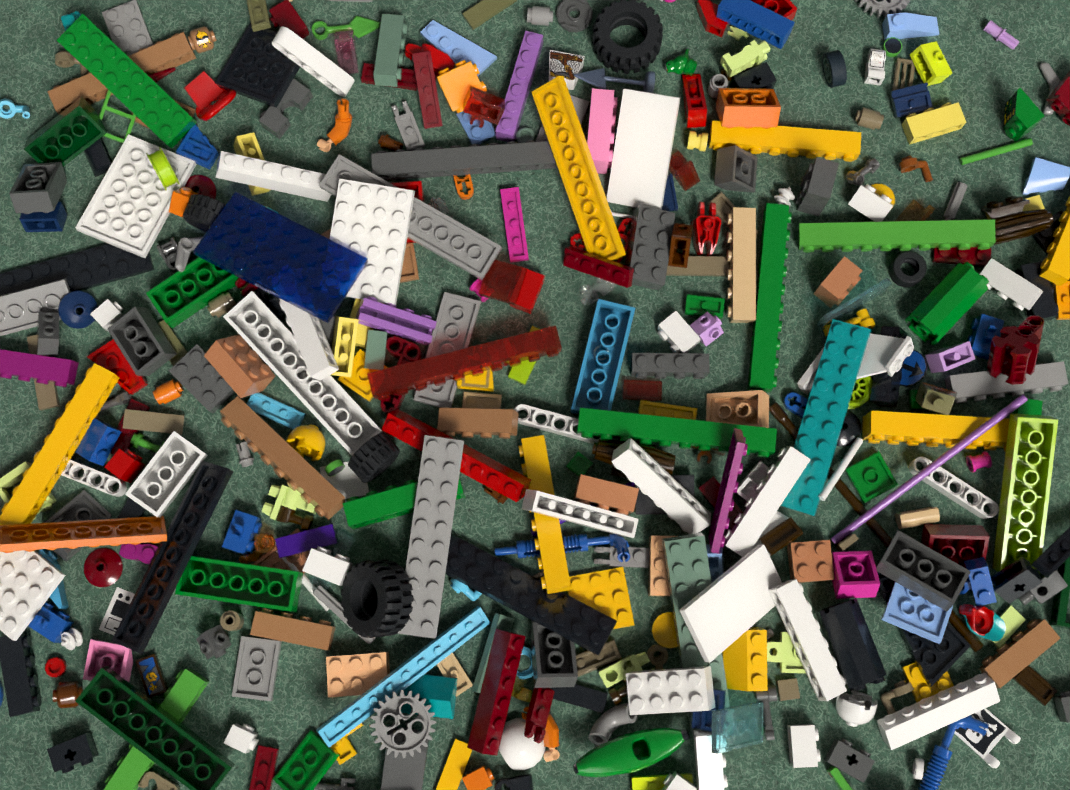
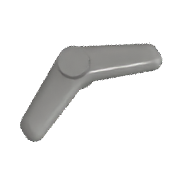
M1041 63L1039 67L1049 85V97L1061 80L1049 63ZM1046 101L1043 112L1046 115H1051L1054 110Z
M210 237L181 238L178 242L175 268L183 272L190 252L212 245Z

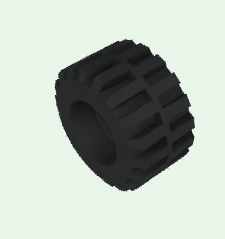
M193 194L182 217L190 225L204 232L217 236H227L236 213L229 206L214 198Z
M380 433L370 438L352 455L348 466L363 483H367L382 474L397 459L400 449L385 433Z

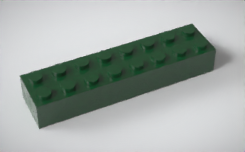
M108 666L102 667L75 701L190 790H216L235 765Z

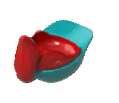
M963 604L958 608L959 613L965 617L967 628L973 634L991 641H999L1004 636L1006 630L1005 622L988 607Z

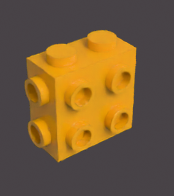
M465 60L455 64L456 68L452 70L445 68L439 71V76L436 77L452 112L455 110L457 113L467 109L466 105L470 103L477 105L483 102V97L486 96L487 88L483 81H479L477 76L480 74L476 64H472L471 61L467 63Z

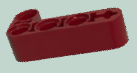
M396 336L390 337L386 341V349L389 354L399 359L380 404L382 410L387 415L389 412L400 409L422 358L418 345ZM399 343L400 347L394 351L390 349L391 345ZM409 351H418L415 357L411 358L408 356ZM408 367L410 372L407 375L400 374L402 368ZM395 385H402L403 388L400 392L396 393L393 391ZM392 402L394 408L390 407L388 410L386 404H391Z

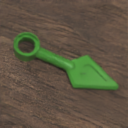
M355 16L346 25L327 26L326 23L318 21L312 25V33L317 40L327 38L330 33L346 31L351 32L357 38H361L380 28L381 22L360 16ZM318 27H323L325 32L319 35L316 34L315 30Z

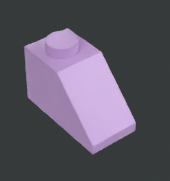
M970 341L945 347L925 355L931 373L945 372L975 360Z

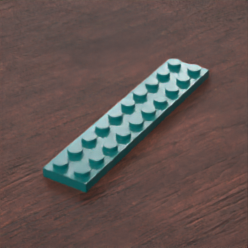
M832 320L794 445V449L811 460L780 506L812 516L816 515L820 502V497L818 496L822 492L871 329Z

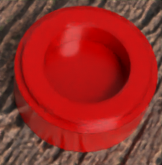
M60 657L50 658L45 664V671L50 677L62 676L67 668L65 660Z

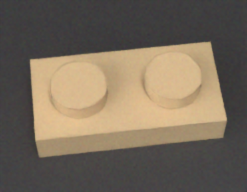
M453 652L437 664L444 677L458 678L456 697L473 686V683Z

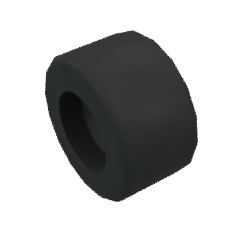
M904 251L898 254L890 263V278L898 286L904 288L912 287L925 276L926 262L917 252ZM903 263L911 264L914 268V274L911 276L904 274L901 270V265Z

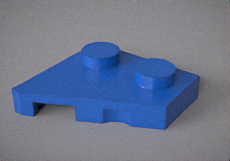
M196 124L189 130L176 150L177 154L195 161L196 164L209 170L219 156L218 151L209 143L207 137L201 133Z

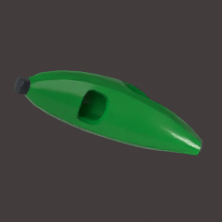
M655 728L624 734L588 751L573 764V770L575 774L586 777H606L637 772L670 756L679 749L685 740L690 739V735L687 729L677 730L673 728Z

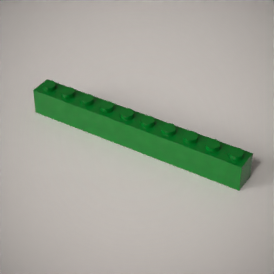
M766 203L764 207L756 288V320L753 322L747 390L771 392L773 387L776 388L777 376H774V372L779 364L776 350L780 349V339L777 338L778 332H781L782 321L779 320V315L783 313L784 303L781 302V295L785 293V284H782L783 277H786L787 266H784V259L788 257L786 241H789L790 230H787V225L791 222L792 212H789V205Z
M580 408L577 434H581L583 438L600 436L602 440L620 438V441L625 442L631 438L632 440H640V444L650 445L651 442H658L660 446L671 447V444H677L679 448L690 449L691 446L699 447L698 450L710 451V448L718 449V452L728 453L735 428L741 429L743 436L746 437L745 444H748L746 455L758 453L757 456L769 457V455L775 453L777 429Z

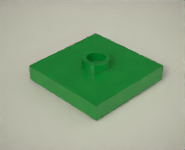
M879 451L844 470L863 504L898 486L897 481Z

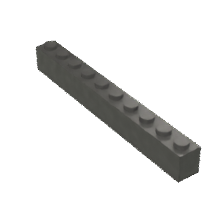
M548 139L542 142L528 140L525 143L512 141L500 145L498 143H489L486 146L472 144L469 147H461L456 145L444 149L442 147H434L430 150L416 148L413 151H405L400 149L395 152L378 151L371 154L372 173L385 181L558 168Z

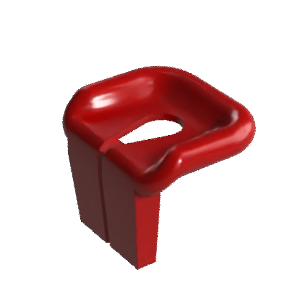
M204 71L183 87L197 106V117L203 121L214 117L236 97L235 90L220 88Z

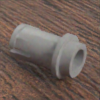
M242 442L240 445L236 444L240 458L239 464L242 467L251 466L254 461L247 442Z

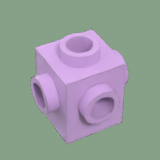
M708 312L689 325L701 338L700 342L705 346H708L724 333L720 326L722 325L720 319Z

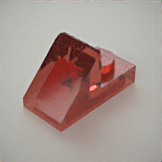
M680 151L671 155L669 171L684 191L700 182L691 160L687 162Z

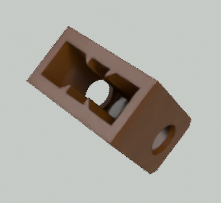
M674 224L668 266L687 268L692 225ZM678 248L683 249V253L679 254L676 252V250Z

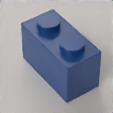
M94 418L76 453L90 462L103 466L121 431L106 422Z

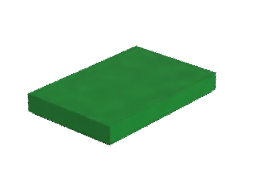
M310 730L273 780L283 790H314L339 754L333 748L328 747L323 739L314 731Z

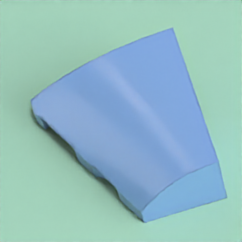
M1035 157L1022 194L1028 195L1029 193H1043L1048 190H1063L1070 176V167Z

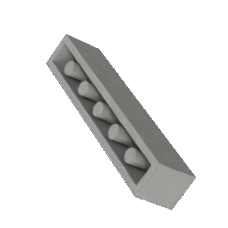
M1063 361L1035 365L1034 373L1032 375L1026 374V381L1023 384H1008L1005 381L1009 376L1000 374L997 378L990 376L988 371L950 375L945 379L947 390L957 392L955 403L959 404L965 403L967 399L974 398V401L986 400V397L993 396V399L1004 398L1005 394H1012V397L1024 395V392L1031 391V394H1039L1045 389H1050V392L1062 390V387L1068 384V379Z

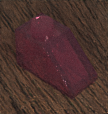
M354 31L335 32L334 41L339 67L348 74L359 73Z

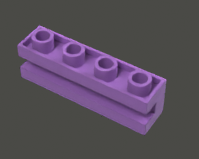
M369 296L361 300L356 319H359L358 324L423 345L431 343L433 337L431 334L437 321L432 320L431 316L424 314L419 316L414 314L413 310L406 308L401 310L392 303L382 304L378 302V299Z

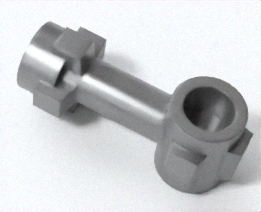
M875 158L867 160L864 164L865 166L858 172L849 171L846 175V180L850 184L861 185L866 174L869 172L873 174L880 167L879 162Z

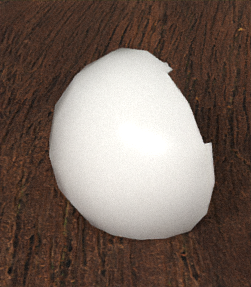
M515 718L505 723L499 746L502 757L513 770H526L534 767L542 759L546 748L544 747V740L541 743H536L533 741L534 735L532 738L524 736L526 720L523 718Z

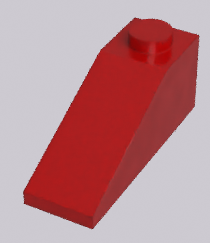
M682 75L687 128L706 127L707 106L701 75Z

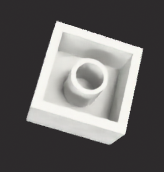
M323 547L311 548L302 571L343 586V581L347 578L346 575L353 566V563L349 562L350 558L341 554H336V556L330 555L332 551Z

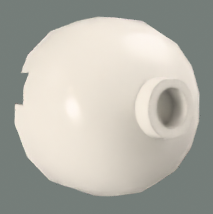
M852 690V694L842 693L837 696L836 711L846 721L847 725L857 727L858 725L868 723L874 717L877 700L873 702L871 701L872 696Z

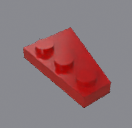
M114 339L87 356L97 365L116 374L120 378L117 383L129 394L133 395L148 385L144 376H137Z

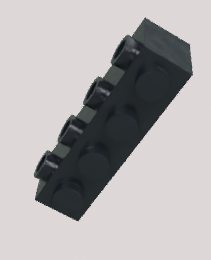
M882 326L880 335L906 339L908 333L901 327ZM903 364L901 369L895 372L892 377L887 372L874 375L870 401L877 406L897 407Z

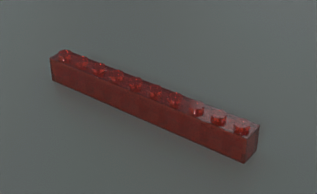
M555 325L370 372L367 375L374 399L385 400L390 398L389 395L397 394L400 396L409 393V390L416 389V391L427 389L428 385L435 384V386H440L452 379L460 381L465 379L467 375L479 376L484 374L483 371L491 370L495 372L507 365L515 367L521 365L522 361L529 360V362H534L546 355L554 357L559 355L558 352L562 351V346Z

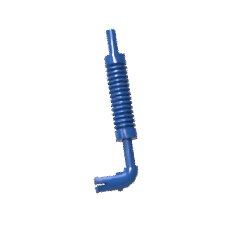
M578 534V536L574 535L573 537L571 535L569 537L568 535L562 538L565 553H571V551L574 553L579 550L583 552L588 551V546L610 544V546L616 548L617 558L620 562H623V557L625 562L630 559L629 543L620 535L609 534V536L587 538V534ZM532 539L530 542L529 540H526V542L524 540L516 541L517 546L495 548V556L518 554V558L534 557V555L537 557L538 554L541 556L540 550H536L535 541Z
M972 715L949 724L941 746L935 745L932 753L934 755H931V762H928L930 766H927L928 769L925 770L927 773H924V780L921 781L923 784H920L921 787L918 789H939V782H942L940 778H943L942 775L945 774L943 771H946V764L949 763L947 760H950L953 753L948 748L956 729L961 727L966 730L968 728L984 736L987 731L982 728L988 729L989 724L973 718Z

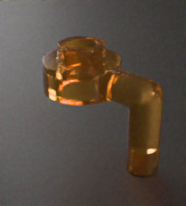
M270 533L257 535L254 541L256 549L252 554L241 556L240 562L244 564L256 561L262 553L272 551L275 547L273 535Z

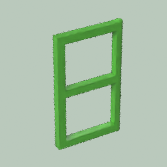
M108 90L99 118L102 121L104 112L107 110L131 119L125 136L126 139L128 134L130 135L136 115L134 113L130 115L107 106L111 92ZM108 133L104 135V137L120 143L125 141V139Z

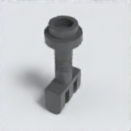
M342 777L341 784L318 783L314 790H355L354 786H347V783H355L356 778Z

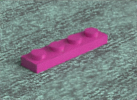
M519 187L500 189L510 263L527 261L529 257Z

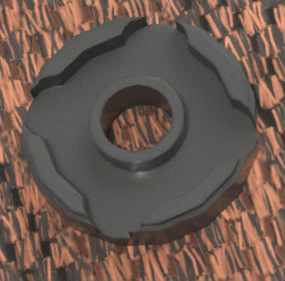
M563 0L557 8L558 24L568 32L577 33L589 27L592 21L593 11L586 0ZM577 11L580 15L577 18H572L570 12Z

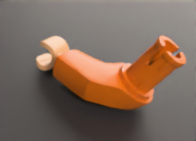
M339 99L337 101L338 113L335 116V127L327 134L329 139L327 141L320 139L317 142V146L323 152H329L332 143L336 146L349 134L352 115L349 113V101L347 99H341V101Z
M525 707L523 711L528 712L529 707ZM522 713V718L526 720L527 714ZM549 713L544 736V747H549V750L544 752V760L546 762L557 760L560 757L559 751L555 749V747L559 746V728Z

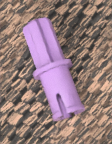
M991 20L983 29V31L993 36L997 42L999 40L1011 49H1015L1019 44L1017 39L1005 32L1007 29H1002Z

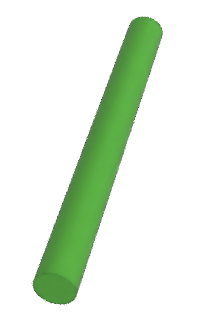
M1031 138L965 156L960 158L959 161L961 165L1031 146L1033 142Z

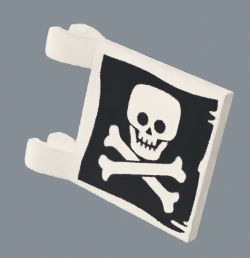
M985 708L971 714L973 718L989 724L988 729L982 728L987 731L984 736L968 728L965 730L961 727L956 729L954 734L978 754L991 768H997L1000 762L989 752L1003 736L1012 744H1017L1021 738Z

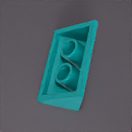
M424 674L403 690L405 696L408 691H412V697L417 693L419 694V701L425 698L424 706L431 705L428 712L435 713L432 717L454 719L458 678ZM408 703L403 704L401 713L409 714L411 706Z

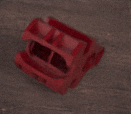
M1029 316L1018 327H1003L1000 330L1001 337L995 335L992 338L987 366L990 376L997 378L1000 374L1009 376L1005 382L1015 385L1023 384L1026 381V374L1032 375L1034 373L1044 327L1043 318Z

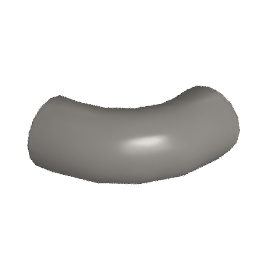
M629 703L614 706L596 720L588 738L596 745L606 743L618 727L634 723L637 715H630Z

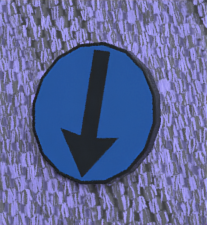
M913 350L911 355L904 360L900 386H914L921 382L926 375L927 361L916 350Z

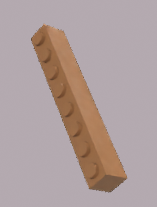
M184 32L174 34L169 39L158 41L153 46L142 48L137 53L128 56L147 75L177 67L196 59ZM88 72L82 77L71 79L66 84L55 86L47 92L55 110L60 114L80 97H83L90 105L104 99L108 89L94 75Z
M238 396L220 410L222 423L227 428L231 427L235 430V435L240 440L244 439L252 452H258L261 455V460L267 466L270 464L278 477H284L288 481V486L293 491L297 490L301 493V498L307 504L311 503L319 516H325L329 520L343 507L345 497Z

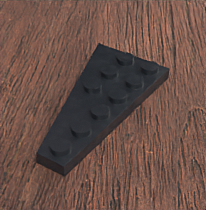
M877 572L880 581L878 590L887 605L895 581ZM947 623L940 644L899 628L928 687H932L971 647L949 623Z

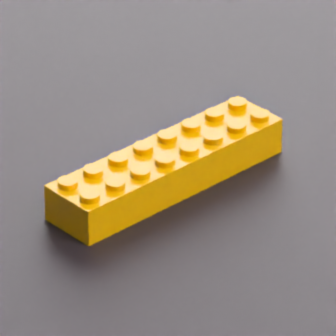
M870 411L863 416L862 440H868V443L872 444L887 441L889 445L907 442L908 446H918L919 443H926L927 447H938V444H943L946 448H952L990 418ZM1002 419L966 446L965 449L984 447V450L988 451L996 450V448H1004V451H1006L1009 419Z

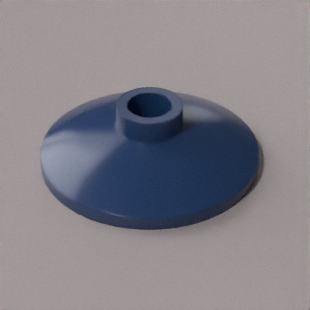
M73 291L61 299L58 312L61 320L66 325L81 329L88 327L95 321L91 313L98 308V305L90 294L83 291ZM78 307L83 309L81 314L76 313Z

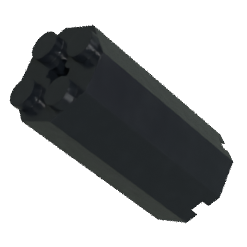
M857 598L817 611L816 613L833 657L837 662L839 672L845 680V687L850 689V691H859L866 688L865 684L867 683L878 684L885 681L884 676L887 674Z

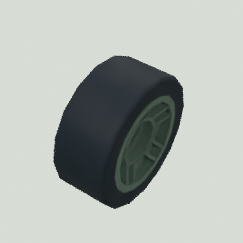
M835 50L824 53L822 67L827 85L833 88L846 84L847 70L841 51Z

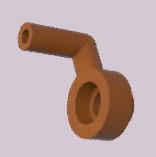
M907 156L901 159V162L898 164L901 173L921 168L925 182L933 180L928 163L925 160L917 161V158Z

